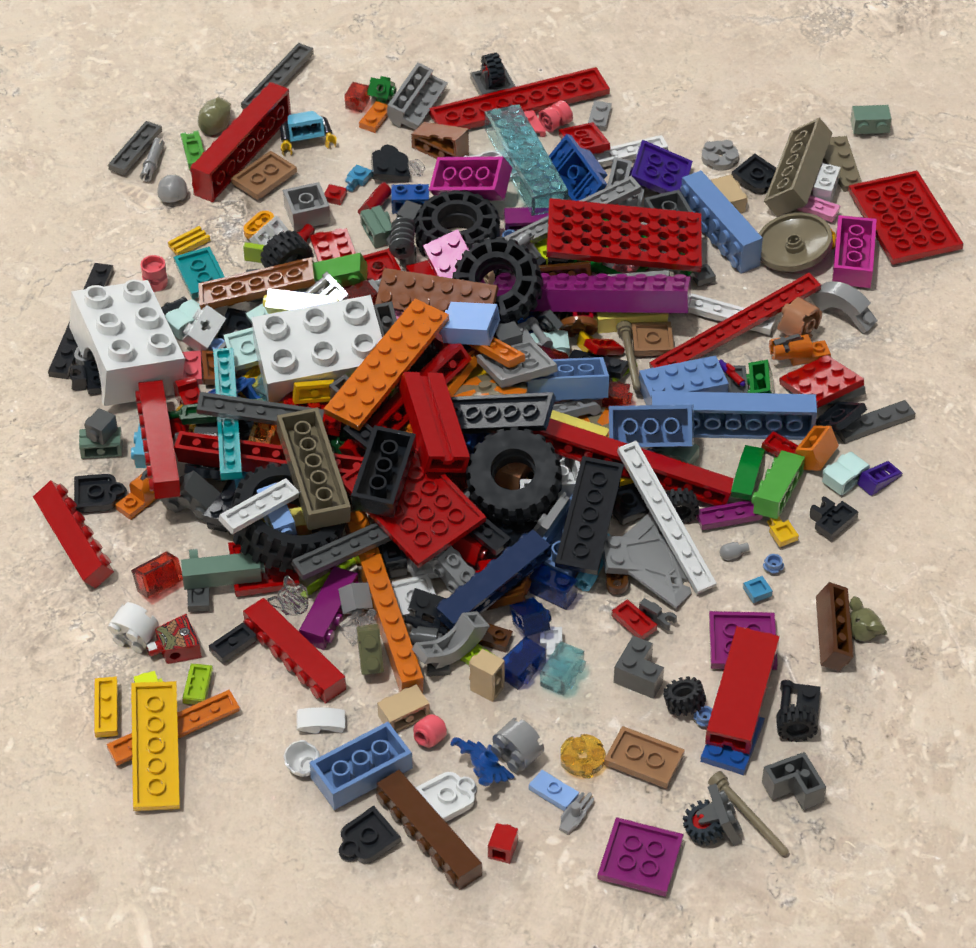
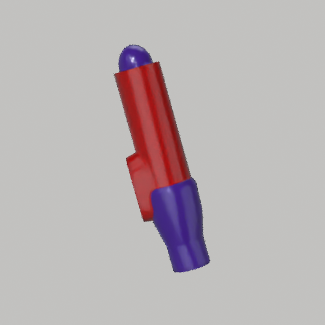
M722 359L718 360L723 372L739 386L744 387L745 380L735 371V368L731 364L725 363Z

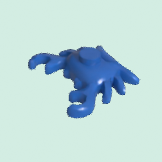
M457 737L451 740V746H458L461 749V754H470L471 763L474 766L473 771L480 778L478 780L480 785L490 786L493 781L498 784L500 781L507 782L508 779L515 777L504 766L499 765L498 757L491 750L492 745L489 744L486 749L479 741L477 743L471 740L465 742Z

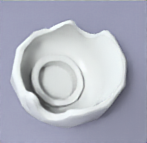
M305 740L293 742L286 748L284 762L293 774L307 777L311 775L309 762L319 758L320 754L315 746Z

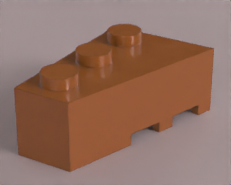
M423 122L411 133L412 148L435 159L437 157L469 156V128Z

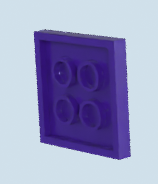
M642 139L630 176L639 185L660 194L680 190L682 177L689 175L693 161Z

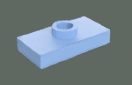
M541 770L529 784L530 791L563 811L579 796L578 791L544 770Z

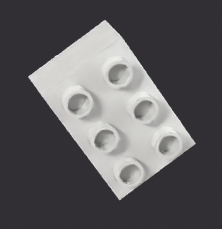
M129 280L124 284L104 287L93 285L84 290L71 291L69 327L82 357L87 358V352L92 351L100 375L103 405L110 406L136 401L135 391H139V382L163 380L165 396L175 395L173 382L183 379L185 357L149 281Z
M371 295L251 317L254 347L268 402H280L286 394L293 391L294 382L330 379L336 381L344 374L350 377L382 339Z

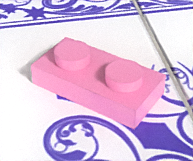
M810 195L807 205L803 208H798V211L814 214L826 221L833 222L840 211V205Z

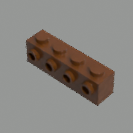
M828 582L816 595L820 665L840 672L853 658L848 588Z

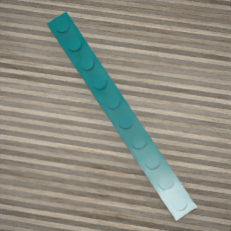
M233 348L213 349L216 394L237 397ZM217 417L221 480L241 479L239 422L237 419Z

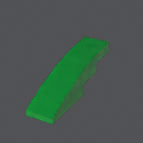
M745 445L730 497L751 501L765 454L763 448Z

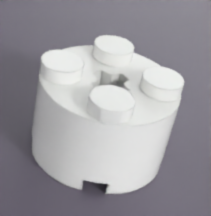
M126 602L125 605H121L107 628L114 636L112 640L120 646L127 644L135 652L142 653L155 635V629L160 626L159 622L153 615L151 618L145 614L147 610L143 607Z

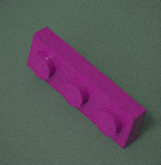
M750 500L699 509V514L696 515L701 530L758 521L763 518L762 515L753 513L754 504Z

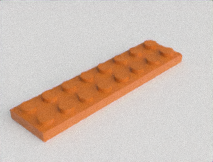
M415 298L325 406L324 414L359 431L401 380L403 372H407L446 325L449 321V314Z

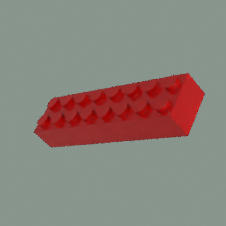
M270 82L252 100L247 108L243 109L241 114L232 121L231 125L222 132L216 141H213L211 146L202 153L201 157L191 165L190 172L195 196L213 202L231 183V178L242 171L279 131L281 125L288 120V115L291 114L288 88Z

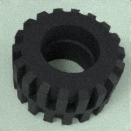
M287 230L286 232L282 231L278 235H274L271 240L267 241V245L263 247L264 251L261 252L260 256L262 258L260 260L262 265L267 268L310 257L313 258L314 254L312 253V248L299 233Z

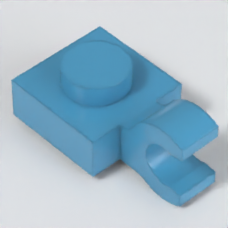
M356 164L347 174L345 182L348 185L345 188L353 192L357 185L364 186L372 177V170Z

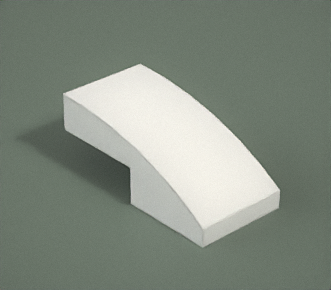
M276 215L249 240L253 244L267 245L269 239L271 240L274 235H278L282 231L286 232L288 228Z
M321 707L298 709L297 730L318 734L321 729L343 733L345 729V710Z

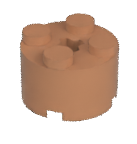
M797 297L791 304L787 303L783 307V317L777 329L787 336L808 334L811 339L813 335L810 333L813 328L817 330L820 325L822 311L817 306Z

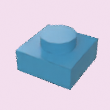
M763 576L743 583V589L753 603L772 596L773 590Z

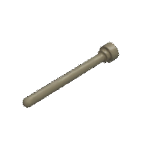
M621 321L616 326L617 333L623 338L633 389L638 391L641 389L630 338L632 324L629 321Z
M722 771L713 774L708 784L713 785L716 783L720 791L725 790L728 799L731 800L782 856H787L789 854L788 848L730 788L726 775Z

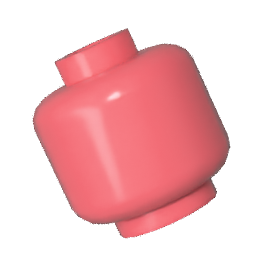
M434 714L425 716L413 728L414 739L419 745L426 748L435 746L447 734L445 722Z

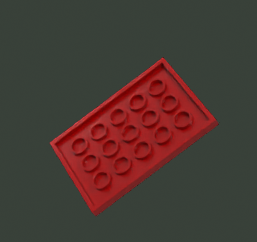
M918 170L849 185L848 192L863 217L877 219L875 237L892 265L963 249L964 243Z
M417 446L394 518L368 513L418 568L486 522V516L444 472H424ZM361 464L341 476L344 488L350 495L352 494Z

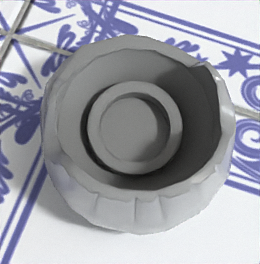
M176 174L167 175L162 178L157 190L160 200L167 203L176 202L180 199L184 201L188 192L185 180Z

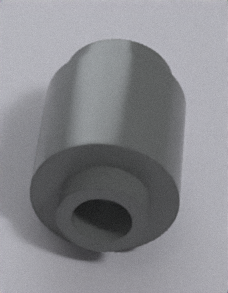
M418 626L417 628H412L410 640L412 645L416 642L433 641L443 637V633H439L438 628Z

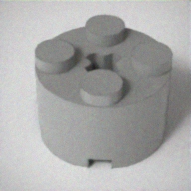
M517 718L510 720L493 735V746H491L492 752L497 757H501L507 763L508 768L514 773L524 770L544 752V745H539L537 740L540 736L535 729L524 720L516 721Z

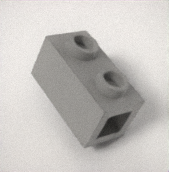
M452 546L434 557L435 560L429 564L434 574L444 581L451 593H454L459 586L465 585L476 573Z

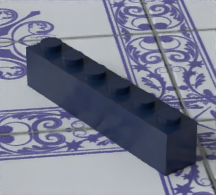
M531 530L528 534H523L512 547H507L502 555L497 559L491 560L486 568L481 572L475 573L470 581L465 585L459 586L449 598L443 599L436 607L438 619L451 630L462 613H483L551 557V545L534 530Z

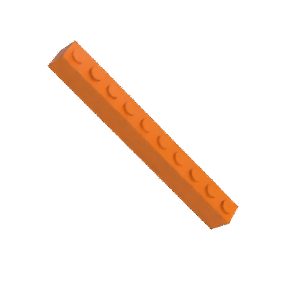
M350 512V522H347L345 525L346 535L370 525L366 512ZM376 547L354 558L362 582L369 584L373 604L372 611L379 626L380 635L399 691L401 692L405 688L417 685L423 693V675L416 655L412 650L413 646L379 548Z

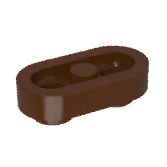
M605 573L606 587L610 593L619 595L626 592L628 588V575Z

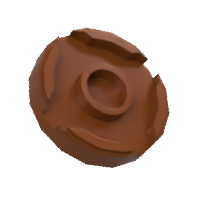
M572 316L561 320L564 325L559 328V330L567 331L568 337L574 338L580 331H584L589 335L595 334L598 331V322L592 317Z

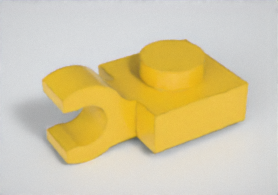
M780 516L778 519L770 518V520H767V524L770 527L769 533L779 547L798 541L799 535L789 520L782 522Z

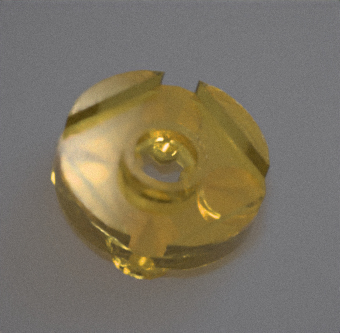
M581 734V737H569L561 746V766L573 775L589 779L604 766L606 754L603 744L592 735ZM584 752L587 753L586 758H580L579 755H577H582Z

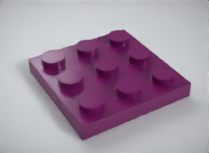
M709 611L711 669H724L736 626L776 635L775 612ZM776 655L775 662H774V666H773V669H772V670H777V667H778L777 655Z
M616 817L597 879L666 897L684 834Z

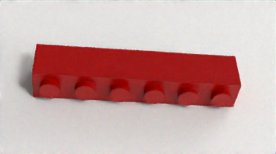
M50 480L33 498L82 580L96 589L114 573L110 565L111 560L101 551L103 549L102 545L93 538L94 532L85 525V518L76 510V503L68 497L67 488L61 483L58 485Z
M264 597L243 610V623L257 635V639L262 645L265 644L270 649L275 658H279L288 671H293L297 675L301 684H306L316 698H320L326 704L346 690L345 676Z

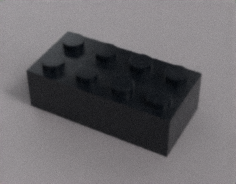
M374 425L351 494L352 509L394 518L416 451V434Z

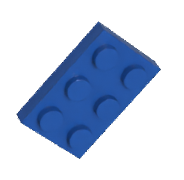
M759 717L750 754L734 751L732 746L723 745V748L706 744L700 762L744 775L763 728L765 718Z

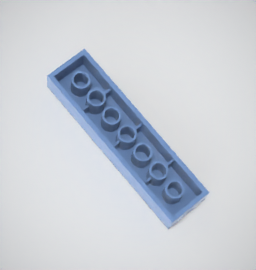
M652 391L651 405H694V438L766 439L774 431L788 440H803L816 424V394Z

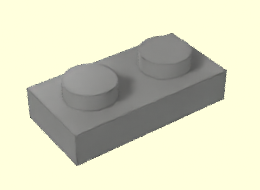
M594 101L588 123L594 122L600 131H605L612 103Z

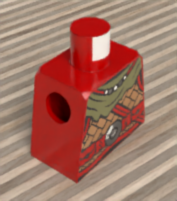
M187 614L155 629L157 641L146 644L150 657L162 653L167 664L202 658L200 644Z

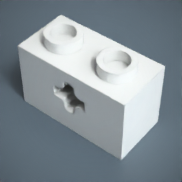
M822 163L813 187L812 196L832 202L839 181L840 167Z
M208 305L202 310L199 308L192 317L195 319L192 324L189 323L183 331L185 336L182 341L195 351L201 350V354L202 351L209 347L226 320L224 316Z

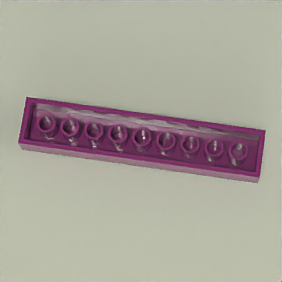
M501 273L496 276L493 285L499 287L497 296H501L512 289L516 281L515 275ZM541 273L543 278L541 299H537L538 306L534 310L535 312L551 310L552 312L688 313L691 301V277H686L683 274L666 276L664 274H657L655 276H647L645 274H637L635 276H627L626 274H617L616 276L597 274L596 276H588V274L581 273L576 276H569L566 273L558 275Z

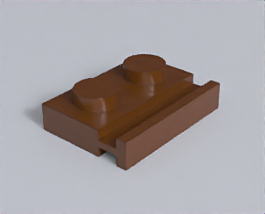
M529 576L525 577L486 610L525 601L526 598L524 596L528 594L531 585Z

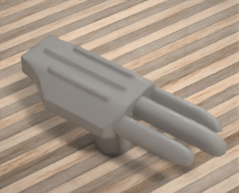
M584 792L574 802L569 804L561 815L560 831L569 834L578 827L586 816L587 810L594 802V798H591L588 802L592 795L591 792L586 795L581 803L579 802L584 796Z

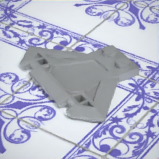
M651 512L623 536L607 535L602 554L605 573L631 575L675 609L691 595V588L683 584V582H688V579Z

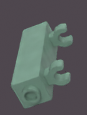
M198 549L189 550L190 559L181 560L184 590L262 582L261 573L265 572L264 563L252 561L253 556L249 553L244 555L241 552L239 554L199 558Z

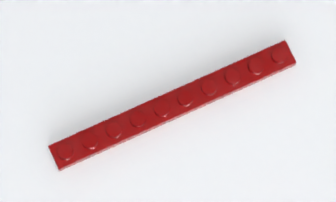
M809 272L649 362V367L655 368L699 359L782 312L785 304H791L797 297L805 299L821 290V284Z

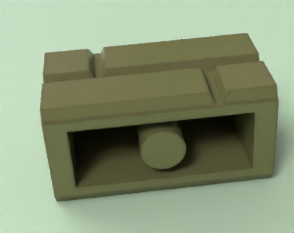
M378 624L357 626L356 632L362 675L384 672Z

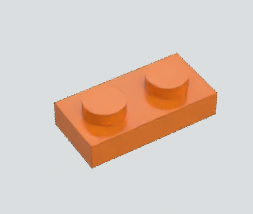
M376 101L359 121V128L376 133L388 118V105Z

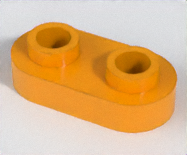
M270 211L258 212L244 225V236L250 239L258 230L274 218V214Z

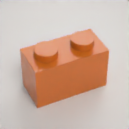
M813 426L795 451L797 455L805 456L804 470L818 471L824 467L839 445L831 426Z

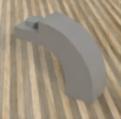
M836 281L827 282L821 285V290L809 296L821 311L831 307L844 311L862 334L867 332L878 321L868 308L871 302L860 291L848 284Z
M478 612L462 613L454 627L443 637L433 641L416 642L412 650L424 664L431 663L436 669L442 668L458 661L469 653L480 642L490 625Z

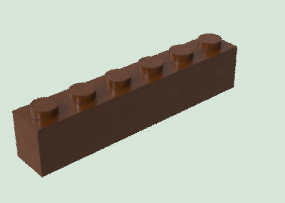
M400 770L377 783L376 797L382 806L386 805L392 818L395 821H400L406 834L409 837L413 836L420 850L424 853L427 852L431 857L433 865L436 868H441L451 885L455 884L461 890L482 876V862Z

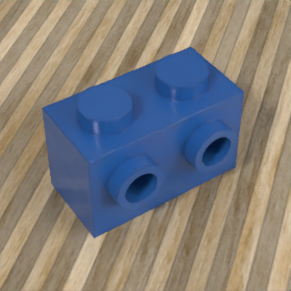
M429 184L391 185L392 214H397L406 200L420 205L425 201H429Z

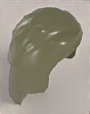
M220 97L205 102L198 115L200 130L206 135H215L223 132L230 121L231 103Z

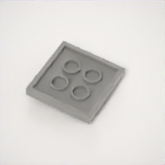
M533 340L511 345V347L525 354V361L513 368H508L485 354L477 355V363L501 388L511 387L516 383L528 382L534 378L545 377L551 373L558 372L557 364Z

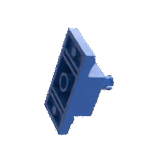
M569 134L563 137L544 161L573 201H580L603 190L607 186L604 179L608 174L591 151L580 148Z

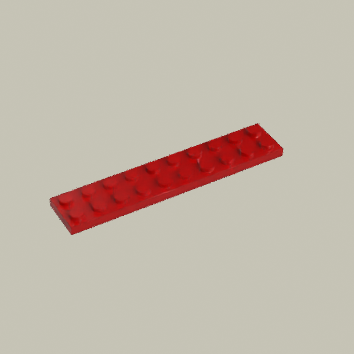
M597 67L432 107L429 108V114L435 124L471 129L499 122L501 118H505L508 115H517L525 111L539 112L559 101L571 104L610 94V88Z

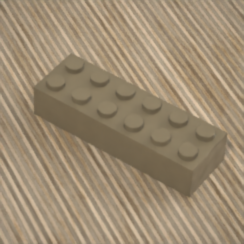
M817 118L790 132L764 200L765 204L777 217L789 214L797 208H803L808 203L833 134L821 118Z
M312 408L277 415V433L294 487L300 492L298 499L308 530L350 522L351 506L319 409Z

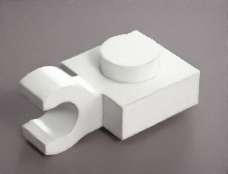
M540 627V649H547L546 664H555V649H562V627Z

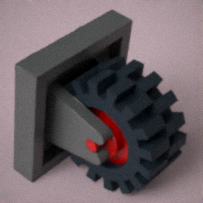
M497 52L482 55L481 70L470 72V79L479 95L516 87Z
M716 783L708 786L712 802L710 803L709 800H705L703 804L699 800L697 801V806L694 804L690 805L691 811L686 809L685 813L687 816L683 815V826L692 841L695 843L697 841L699 845H703L704 842L708 846L710 841L714 844L717 843L716 838L722 839L724 837L722 835L723 832L727 834L733 846L742 843L739 834L743 833L739 821L734 816L736 812L731 800L729 801L725 790L720 791Z

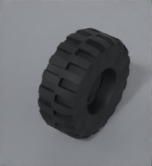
M459 190L442 192L440 195L432 196L429 201H425L417 211L415 242L419 251L425 257L423 245L452 232L448 230L450 228H465L467 230L459 232L470 250L472 248L471 245L476 242L479 244L484 242L486 238L491 237V240L500 237V217L493 204L479 194H472L469 191L459 192Z
M491 237L486 238L484 242L479 244L476 242L471 245L472 248L469 251L465 250L462 253L463 258L458 260L455 265L456 272H453L452 278L481 283L484 276L493 270L506 269L513 272L516 277L514 286L510 291L496 298L495 304L498 306L500 316L499 324L513 321L518 324V320L522 318L525 320L529 317V312L531 310L534 311L538 306L537 299H541V287L543 286L541 270L534 254L530 253L524 244L519 245L517 240L509 239L508 241L504 237H497V239L491 240Z
M512 427L511 430L506 431L500 429L497 430L496 434H489L484 437V441L474 447V454H470L468 467L466 468L468 490L473 503L478 506V509L484 515L488 514L489 519L495 522L501 520L506 525H511V522L522 525L525 524V521L531 520L533 522L539 519L540 514L548 513L551 510L550 505L557 502L559 498L558 493L562 489L560 459L558 454L555 453L554 446L550 442L546 443L545 437L541 434L535 435L532 430L524 429L523 431L519 430L518 427ZM510 463H522L534 471V477L531 482L517 490H508L500 487L495 483L494 478L503 466Z

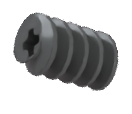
M410 217L396 218L391 224L389 248L391 254L398 259H408L413 255L415 222Z

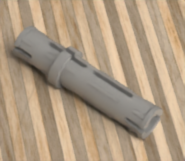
M161 138L153 140L148 157L143 162L140 179L143 180L145 175L144 182L151 181L153 172L158 167L157 162L165 145L163 140L159 144Z

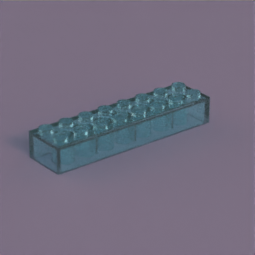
M511 105L485 111V130L497 152L502 154L513 167L511 178L531 215L548 213L550 198L568 200V189L521 106Z

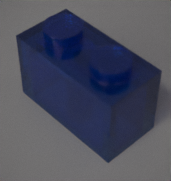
M541 564L530 575L531 585L529 593L567 610L577 597L578 580L565 573Z
M534 597L509 605L513 625L525 637L550 630L549 622L552 621L550 611L544 608L543 604L539 603Z
M525 636L502 658L505 660V682L517 690L524 684H528L532 676L538 670L541 671L545 667L547 662L546 649Z

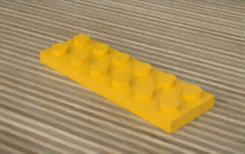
M177 681L131 683L133 811L180 809Z

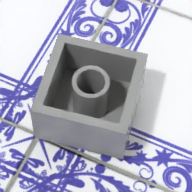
M319 182L283 190L284 207L294 231L302 229L306 224L314 227L330 223L329 204Z

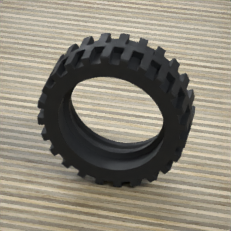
M268 464L267 469H263L262 466L257 467L254 474L249 471L245 478L240 480L230 509L256 495L258 489L278 483L285 478L294 486L288 465L281 464V467H275V464ZM298 498L290 502L301 507ZM259 519L234 533L233 542L235 545L240 544L242 546L241 552L244 555L249 553L253 556L252 561L256 563L261 561L265 563L266 568L271 569L273 566L279 568V572H286V569L293 570V573H297L292 566V560L340 539L346 523L322 527L320 531L310 535H291L273 529L263 520Z

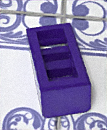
M886 461L863 471L857 484L869 495H873L901 477L903 473L891 462Z

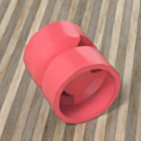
M559 101L539 112V121L547 132H553L573 120L572 110L565 101Z
M158 255L145 257L140 263L143 281H149L153 292L165 289L168 285L165 260Z

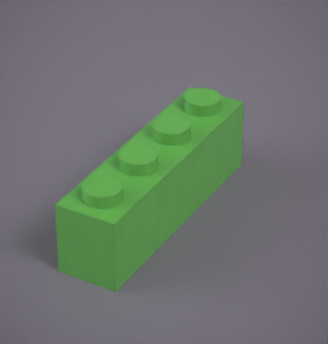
M361 253L313 263L315 281H319L322 275L328 272L342 288L367 282V262Z
M781 450L778 457H774L771 469L766 471L765 480H761L758 492H754L751 503L754 504L753 513L778 519L803 474L805 456Z

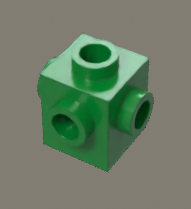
M380 76V79L371 77L367 95L375 97V101L386 103V100L391 101L397 91L396 83L390 81L391 78Z

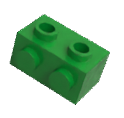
M762 360L748 363L749 374H746L747 383L750 386L748 393L774 394L773 374L769 361Z

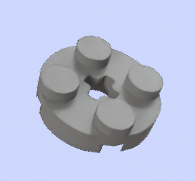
M731 140L708 141L702 149L701 159L704 165L713 166L712 169L724 171L731 169L733 164L738 162L739 152Z

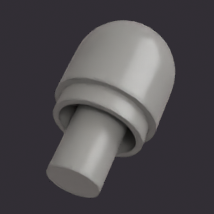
M738 542L724 544L720 548V556L727 561L737 559L742 556L741 553L750 551L748 543L739 545Z

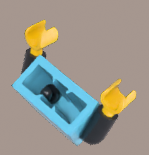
M314 111L288 115V120L280 127L281 152L283 156L285 150H290V155L293 153L290 141L326 136V148L329 149L330 142L336 147L337 138L335 135H332L327 118L319 116Z

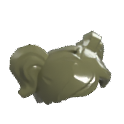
M853 596L849 602L852 610L850 613L852 637L854 636L856 640L864 642L871 641L880 634L887 635L881 619L870 608H864L860 598Z

